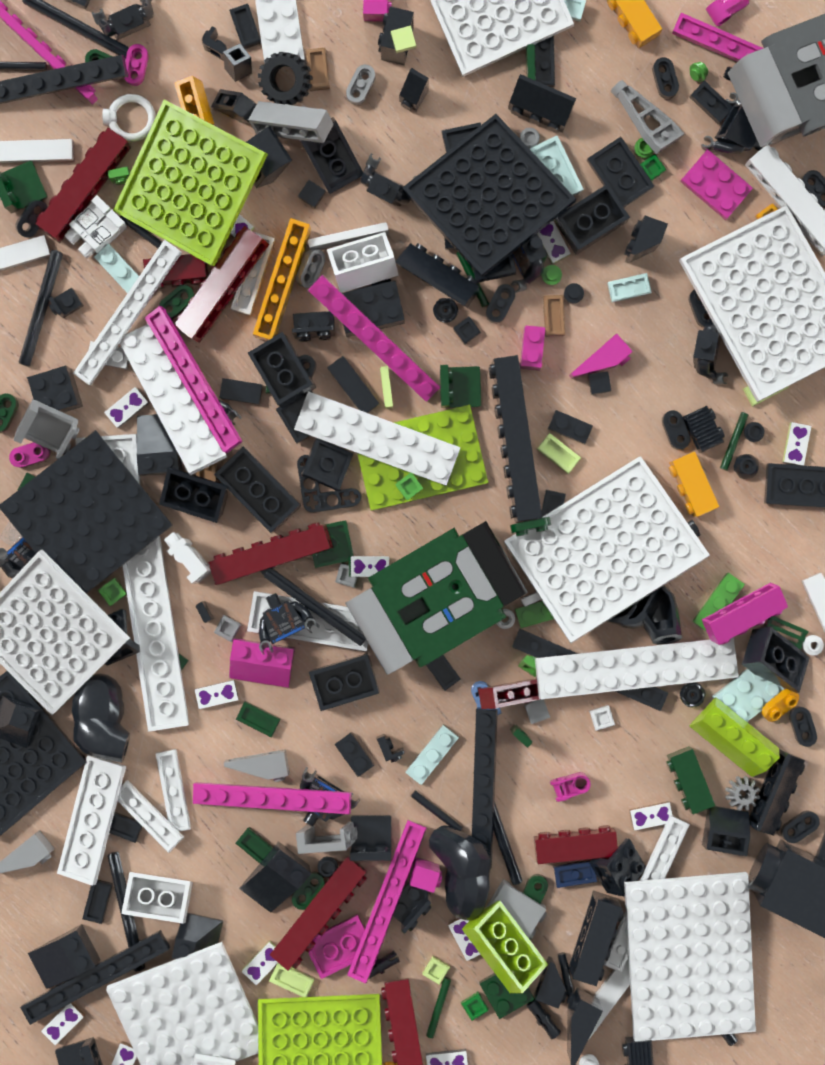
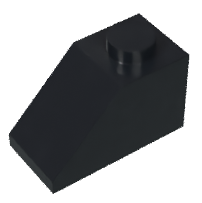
M413 68L410 69L399 94V102H401L405 109L410 111L413 109L417 112L429 91V78Z
M220 89L211 107L239 122L250 123L248 119L257 104L241 92Z
M548 956L546 961L548 965L541 974L534 996L537 1001L559 1009L560 1004L566 1000L567 992L553 958Z

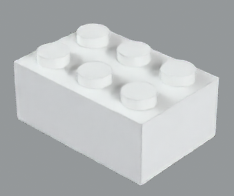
M385 232L327 249L341 293L399 276L395 258Z
M130 872L122 914L185 923L193 882Z

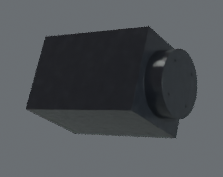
M781 839L777 847L766 843L758 853L750 870L747 888L754 891L761 907L825 938V861Z

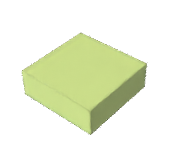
M411 26L391 31L396 53L416 48Z
M432 956L422 975L440 985L450 969V965Z

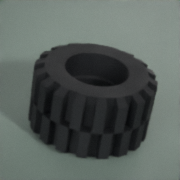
M279 52L278 54H271L270 58L264 60L265 64L259 68L262 72L261 74L258 73V78H261V82L258 83L259 87L263 88L261 92L263 95L268 96L267 99L277 104L295 105L297 102L303 101L304 96H308L309 92L307 91L312 87L310 80H313L309 73L311 69L306 65L307 62L304 59L289 52ZM284 66L290 67L295 74L294 86L289 91H281L276 84V74Z

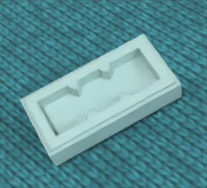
M647 273L607 283L611 303L652 293Z

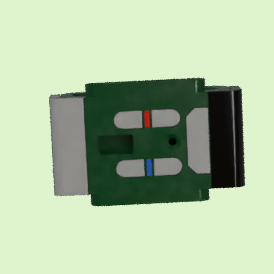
M485 521L460 536L454 527L367 578L372 587L345 604L385 673L388 675L414 659L419 668L493 626L507 617L502 608L528 591L489 524Z

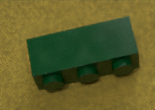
M688 746L668 754L669 761H666L670 773L674 772L676 780L673 781L677 791H681L684 797L681 799L684 809L689 810L694 815L716 806L693 748Z

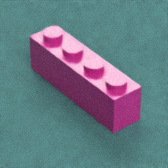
M770 582L703 618L702 622L710 640L718 645H723L730 642L731 638L736 635L745 634L749 628L763 624L771 616L780 615L783 612L782 610L788 608L780 586Z

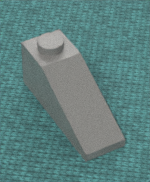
M286 749L228 759L224 762V767L267 780L273 779L274 782L283 781L290 774Z
M39 830L0 862V873L31 867L39 861L43 864L52 857L50 852L55 848Z

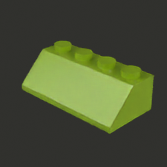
M717 697L689 725V727L751 777L766 772L780 758L779 748Z
M500 900L485 908L478 918L470 920L462 928L463 932L509 993H523L548 965Z

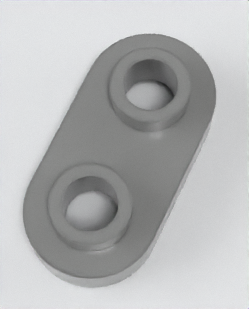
M364 64L359 66L347 87L346 96L351 104H362L375 81V71L370 65ZM366 74L369 76V78L367 80L362 79V76ZM355 92L360 93L358 98L353 97Z
M313 248L306 252L296 275V281L300 286L310 288L318 279L325 263L323 251Z

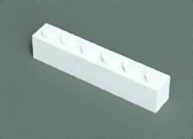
M766 145L750 158L745 166L781 208L786 205L788 206L804 236L821 256L825 255V209L818 204L816 196L806 190L804 182L800 178L795 177L791 167L779 158L777 150Z

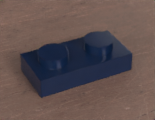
M590 861L553 866L556 887L597 882L596 874L589 864Z

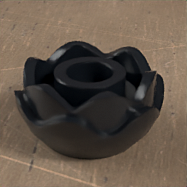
M440 298L433 307L436 319L443 323L452 322L459 312L456 302L451 298Z
M743 454L736 458L733 468L740 478L749 479L758 473L759 462L753 455Z
M696 682L686 683L680 691V699L687 707L700 706L706 695L702 686Z

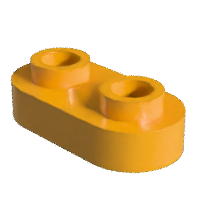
M788 689L782 690L763 706L762 716L769 722L779 720L798 704V693Z

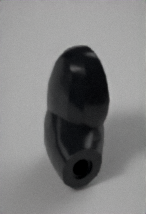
M665 585L606 621L629 629L644 627L652 643L657 645L674 643L682 638L675 596Z
M94 674L74 695L72 701V715L74 719L73 741L83 753L95 758L123 763L130 740V733L120 724L124 715L123 695L118 682L106 674Z
M440 826L431 834L429 848L448 869L445 875L447 906L455 917L463 920H474L482 913L490 890L489 875L492 862L487 846L478 839L451 826Z

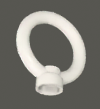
M126 94L117 98L109 109H103V125L109 126L111 130L127 141L136 142L147 137L156 118V113L152 104L144 97L136 94ZM126 103H138L147 111V125L138 133L124 132L117 125V111Z

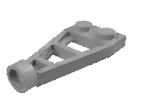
M623 80L619 81L612 88L611 93L616 98H619L643 140L656 154L682 138L684 133L671 118L631 86H628ZM635 101L645 110L637 113L632 102ZM648 115L652 116L661 126L655 130H650L644 118Z

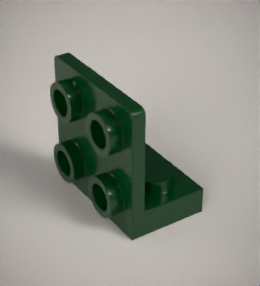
M32 161L23 163L5 172L0 171V198L4 208L10 213L27 207L33 200L42 201L48 197Z
M440 365L441 408H458L470 405V407L481 406L479 366L448 367V365Z

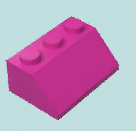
M238 638L233 639L229 678L289 688L295 654L294 647L271 644L274 651L271 653L269 648H265V655H263L259 649L260 642Z

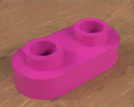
M140 44L130 46L127 51L125 62L128 77L124 79L131 86L140 85L145 78L149 55L146 48ZM136 55H142L140 59H135ZM133 74H138L136 79L131 78Z
M33 442L14 448L10 452L9 460L13 466L24 468L47 460L50 456V449ZM37 448L41 449V453L39 455H37L35 452ZM18 454L22 455V459L20 461H17L16 456Z

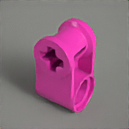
M577 772L550 781V785L554 787L557 796L555 798L556 802L586 793L591 786L588 776L583 772ZM577 779H585L586 784L583 787H577L575 785Z

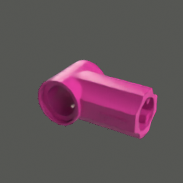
M716 0L706 8V11L715 26L718 27L728 21L733 14L748 6L749 1Z

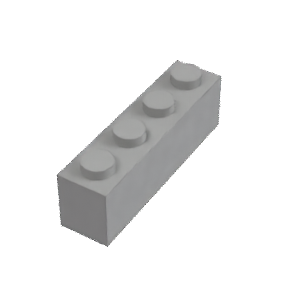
M258 101L248 119L256 134L270 126L277 137L319 143L325 142L334 125L327 110L321 108L316 109Z

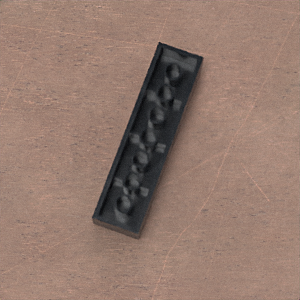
M518 355L494 358L488 369L490 379H494V385L491 387L492 397L497 399V405L494 407L495 417L500 419V425L497 427L498 437L503 439V445L500 447L501 457L506 459V465L503 467L504 477L509 479V486L506 487L508 499L511 498L512 506L509 507L511 519L514 518L515 522L542 518L519 358Z

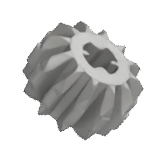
M736 776V783L732 780L729 781L732 787L725 788L729 792L725 798L731 800L730 806H736V809L739 811L744 806L745 810L748 811L750 810L749 804L754 807L757 805L754 799L758 800L760 796L755 793L759 792L760 788L754 787L756 784L754 780L749 781L747 776H744L743 779ZM741 790L746 793L744 797L739 793Z

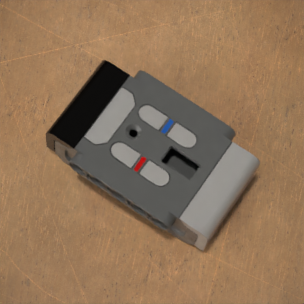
M822 14L767 36L761 41L763 49L744 56L728 72L760 147L775 144L800 133L804 137L825 129V14Z

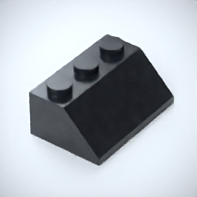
M520 74L509 101L508 109L516 116L521 117L523 115L529 118V121L539 125L541 123L548 126L547 128L553 132L560 131L563 133L577 98Z
M168 467L159 505L218 523L223 515L228 497L227 485L196 475H189V473Z

